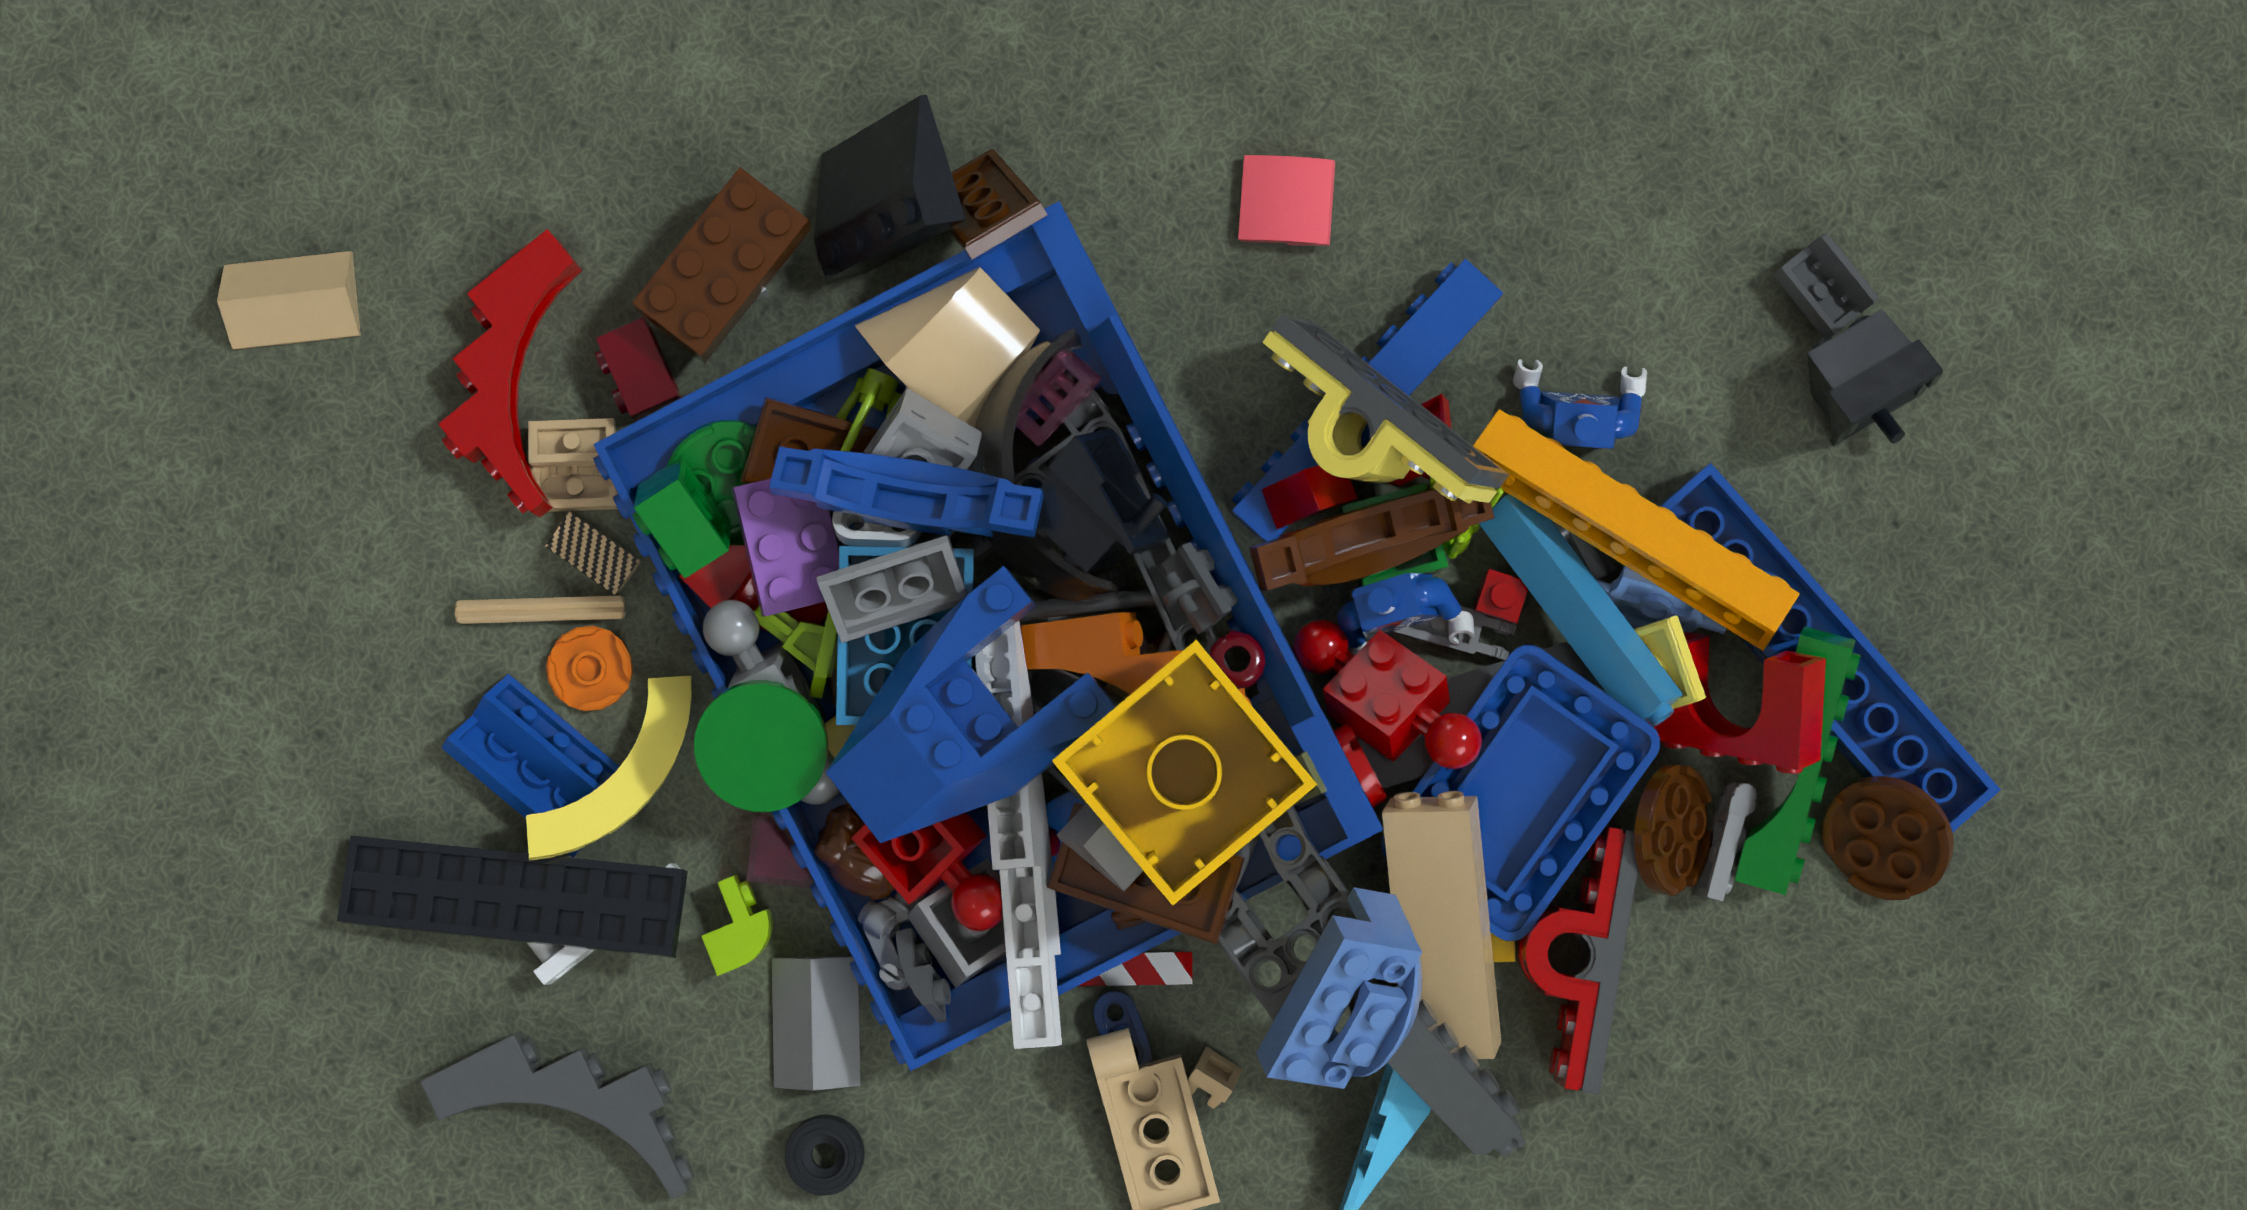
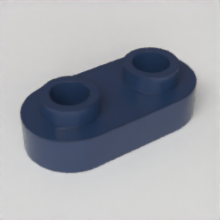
M1116 990L1102 994L1096 1001L1093 1011L1099 1034L1103 1035L1129 1028L1132 1043L1139 1052L1137 1056L1138 1065L1150 1062L1152 1057L1151 1046L1133 999L1128 994ZM1118 1004L1123 1008L1124 1013L1119 1020H1111L1107 1016V1008L1110 1005Z

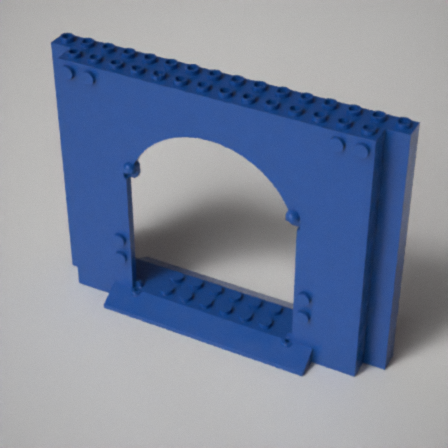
M1060 201L1044 208L1048 214L1047 216L975 259L971 260L966 252L962 251L593 444L598 453V456L593 458L595 465L603 479H611L618 492V494L613 496L614 502L624 519L631 518L637 530V533L633 534L634 542L644 558L650 556L657 569L656 572L652 573L655 584L664 597L670 595L677 609L672 612L673 619L683 635L689 633L697 649L692 651V656L703 674L709 672L716 688L711 690L715 699L729 687L738 665L732 656L719 654L707 644L703 635V622L711 608L679 577L681 573L678 569L671 571L666 566L658 552L661 546L653 534L645 535L636 524L633 513L636 512L634 503L638 484L665 468L672 451L681 439L704 424L719 420H739L757 425L765 396L836 416L854 390L858 378L864 379L868 368L882 372L900 381L895 392L902 395L908 387L884 364L855 327V324L871 319L902 302L905 303L931 291L932 288L980 266L1040 329V332L985 431L978 451L1055 412V409L1047 400L1048 396L1038 384L1033 374V366L1040 354L1048 350L1063 352L1095 390L1103 387L1107 394H1119L1133 420L1126 427L1140 452L1148 449L1153 459L1146 466L1155 484L1160 490L1167 487L1173 498L1172 501L1167 503V507L1174 521L1180 529L1185 526L1188 527L1193 537V540L1189 542L1192 543L1195 550L1205 548L1209 551L1215 561L1214 570L1211 571L1217 586L1222 584L1230 586L1238 599L1237 603L1231 607L1234 617L1227 621L1230 629L1251 635L1259 641L1264 650L1266 663L1263 675L1257 682L1260 694L1250 698L1252 707L1293 755L1304 751L1308 752L1327 789L1321 795L1294 805L1309 840L1318 853L1327 859L1383 830L1268 602L1262 591H1260L1251 569ZM1062 364L1051 366L1046 373V381L1050 383L1060 381L1065 376L1066 366ZM857 401L845 420L854 422L862 404ZM885 405L882 412L871 408L863 425L879 429L886 419L888 406ZM852 523L849 529L854 530L855 524ZM759 627V635L755 644L760 652L781 642L774 635ZM794 657L811 687L814 671ZM828 678L826 679L822 699L817 698L826 713L824 723L836 715V708L831 702L833 693ZM1071 791L1046 803L1048 825L1055 828L1058 833L1068 823L1074 802L1083 804ZM841 792L833 800L825 804L812 805L800 800L790 807L772 811L778 826L782 830L788 828L795 842L790 848L796 862L801 869L807 867L815 883L810 885L814 898L821 908L828 907L835 921L830 924V928L836 941L841 947L847 945L855 960L850 963L854 977L860 986L867 984L874 998L870 1002V1007L876 1020L881 1026L887 1024L894 1039L890 1041V1047L900 1065L907 1063L910 1071L1011 1020L1006 955L955 988L932 954V967L942 979L945 978L947 980L951 993V1002L946 1005V1022L938 1023L915 996L912 989H891L880 978L879 971L881 967L865 934L863 925L858 922L861 910L872 899L868 896L852 893L841 887L830 875L828 866L814 853L815 845L818 842L819 830L825 826L826 817L830 810L849 803ZM977 808L966 812L987 835L962 861L968 870L987 858L992 863L988 809ZM1261 836L1236 889L1246 900L1284 881L1275 869ZM1294 836L1284 838L1278 847V853L1285 861L1296 859L1301 852L1300 840ZM1057 855L1054 857L1052 856L1053 868L1056 862ZM942 880L932 891L926 894L925 898L946 885L945 882ZM892 890L889 896L894 898L897 890ZM1055 891L1061 954L1055 955L1058 996L1181 934V932L1148 921L1140 925L1118 930L1111 917L1115 910ZM887 897V898L877 899V900H874V901L877 902V903H879V902H882V901L887 900L888 897ZM910 921L901 924L899 930L912 928L923 941ZM895 935V936L892 938V940H893V942H894V944H895V946H896V948H897L896 935Z

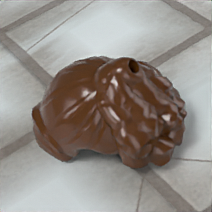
M849 803L838 806L836 809H831L826 817L825 826L819 830L818 842L814 848L815 855L828 866L830 875L841 887L852 893L868 896L872 900L887 898L895 888L851 839L865 823Z

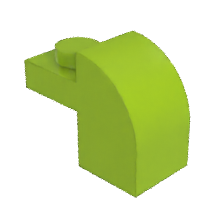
M738 875L717 882L733 923L701 936L717 976L755 960L767 947L773 931V918L770 908L756 914L753 913L751 906L757 904L753 889L748 880L741 882Z

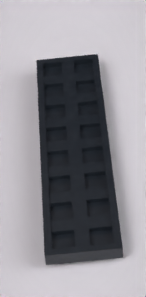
M351 836L337 921L346 924L676 958L688 871L678 868L559 856L529 861L528 853Z

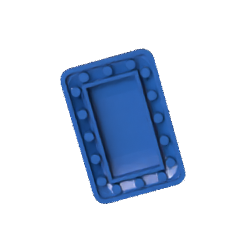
M1529 644L1519 646L1510 653L1466 715L1476 723L1482 737L1481 749L1476 759L1469 765L1459 769L1444 768L1433 762L1412 791L1419 793L1420 797H1437L1440 793L1447 791H1460L1464 793V796H1477L1490 932L1505 941H1516L1529 933L1655 759L1660 749V737L1657 730L1650 723L1542 648ZM1383 834L1381 838V848L1384 855L1386 856L1385 838Z

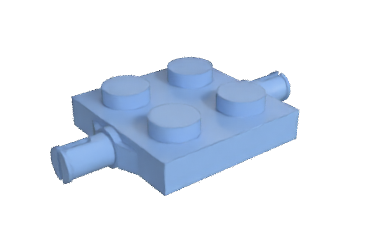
M1625 565L1619 577L1611 582V584L1597 580L1633 629L1677 615L1682 630L1686 632H1693L1699 627L1724 634L1726 631L1724 626Z

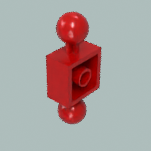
M1314 620L1305 624L1298 631L1294 639L1293 650L1299 665L1312 674L1325 675L1332 672L1337 674L1323 688L1327 713L1341 725H1350L1356 736L1393 762L1420 734L1425 736L1426 750L1431 759L1444 768H1463L1476 759L1482 745L1481 733L1476 723L1470 717L1461 713L1452 712L1439 715L1450 703L1447 676L1381 630L1356 655L1348 651L1349 644L1344 631L1331 621Z
M967 813L884 843H880L866 824L851 838L909 905L932 891L943 880L953 892L951 897L952 912L957 921L964 927L974 931H984L995 927L1003 919L1000 882L985 874L972 875L962 863L987 837Z

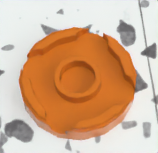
M596 626L576 627L561 635L552 648L546 663L548 683L555 696L568 706L583 711L603 710L618 702L629 689L633 675L632 656L624 641L612 631Z

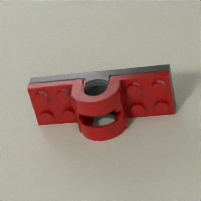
M1605 827L1585 854V858L1592 860L1589 877L1583 876L1579 887L1578 902L1585 903L1584 910L1580 911L1549 905V909L1542 913L1529 933L1522 939L1517 940L1516 944L1518 965L1527 980L1535 986V990L1544 995L1568 999L1567 1005L1561 1004L1558 1010L1556 1030L1562 1031L1560 1048L1553 1047L1549 1073H1554V1082L1565 1089L1580 1090L1600 1095L1638 872L1634 848V832ZM1572 933L1580 945L1579 959L1565 973L1556 972L1548 960L1550 943L1558 935Z

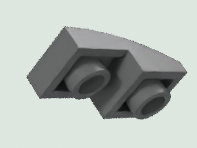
M912 928L895 931L899 960L910 988L938 1023L946 1022V1005L951 1002L950 988L945 978L942 979L932 967L933 958L931 951Z

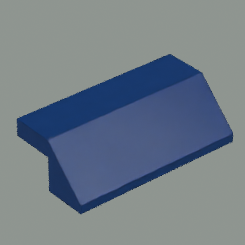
M507 674L482 697L473 715L448 736L441 747L524 818H526V815L555 810L578 801L605 783L620 767L510 674ZM583 848L567 854L574 858Z

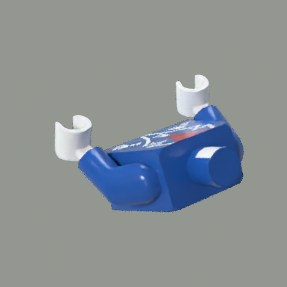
M1522 359L1518 360L1513 383L1517 388L1521 389L1519 396L1523 421L1529 428L1542 436L1552 438L1565 446L1611 449L1614 448L1616 439L1631 437L1637 431L1642 404L1641 397L1646 392L1647 370L1645 368H1642V375L1640 377H1630L1627 375V367L1622 368L1620 393L1622 396L1620 398L1617 396L1541 391L1538 383L1543 369L1542 363L1539 360H1535L1533 370H1529L1523 367Z
M1410 572L1351 590L1353 600L1343 605L1337 614L1339 627L1344 631L1348 639V651L1354 655L1367 644L1365 639H1371L1379 630L1387 634L1440 617L1448 620V634L1451 643L1459 644V633H1467L1471 639L1475 638L1472 614L1461 611V605L1447 583L1438 577H1433L1432 574Z

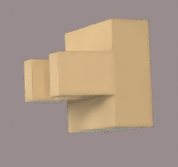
M1206 1046L1188 1078L1191 1095H1193L1198 1087L1211 1094L1207 1105L1214 1109L1221 1102H1226L1243 1069Z

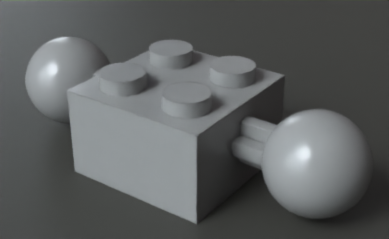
M725 600L717 603L707 612L703 622V635L707 644L719 654L732 656L738 665L729 687L751 680H769L784 684L783 686L799 693L810 704L813 703L824 721L826 716L824 709L816 697L809 696L811 687L793 655L781 647L783 642L762 652L758 650L755 642L759 635V621L751 607L737 600ZM828 752L826 765L819 781L801 801L812 805H821L830 802L840 793L839 789L826 774V771L834 761V757L830 752Z

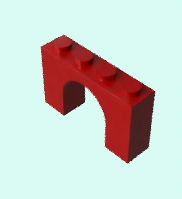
M1683 631L1706 698L1674 708L1672 715L1654 726L1660 741H1662V746L1672 749L1692 747L1699 749L1701 755L1708 757L1734 756L1738 757L1737 761L1745 765H1760L1763 763L1776 765L1777 771L1789 774L1801 773L1803 768L1821 760L1826 658L1784 651L1764 659L1761 712L1752 728H1745L1727 720L1718 711L1711 699L1708 688L1710 636Z

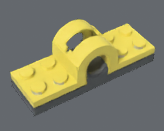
M1281 314L1272 327L1275 331H1270L1262 342L1274 352L1271 358L1278 365L1290 372H1293L1294 369L1299 371L1306 377L1303 384L1317 395L1323 397L1307 423H1309L1308 444L1310 451L1318 465L1326 472L1337 477L1374 483H1387L1397 479H1404L1410 469L1420 475L1426 472L1436 480L1433 487L1440 494L1452 501L1460 498L1469 504L1472 501L1489 503L1497 493L1495 488L1499 489L1509 476L1496 463L1316 322ZM1368 423L1371 440L1363 449L1361 435Z

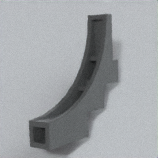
M518 1032L420 1081L438 1120L470 1108L504 1102L539 1103L573 1111L605 1126L630 1144L655 1171L671 1199L688 1192L693 1187L690 1179L694 1178L693 1169L684 1154L677 1156L671 1140L675 1139L674 1130L665 1115L658 1117L656 1109L670 1102L667 1094L672 1092V1088L664 1071L661 1068L655 1070L652 1063L605 1086L601 1078L606 1076V1071L597 1053L589 1054L585 1047L539 1070L536 1062L540 1061L541 1057L536 1044L531 1037L524 1039L522 1033Z

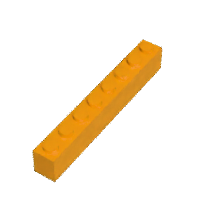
M1499 409L1473 445L1509 474L1501 486L1505 492L1764 651L1800 594L1790 588L1785 580L1777 576H1771L1754 566L1746 556L1728 550L1715 542L1713 537L1705 531L1696 530L1679 520L1671 510L1665 507H1658L1640 496L1637 490L1630 485L1617 482L1604 474L1594 463L1583 461L1565 450L1558 441L1546 438L1529 428L1517 416L1508 415Z

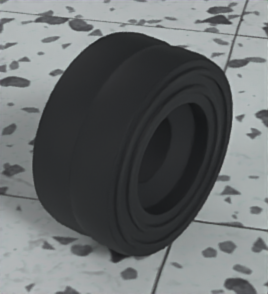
M817 1115L805 1120L793 1131L785 1148V1165L791 1179L804 1191L821 1196L839 1193L850 1186L859 1175L865 1158L863 1140L857 1129L847 1120L835 1115ZM825 1142L835 1147L837 1160L832 1166L821 1167L815 1163L812 1153L817 1144Z

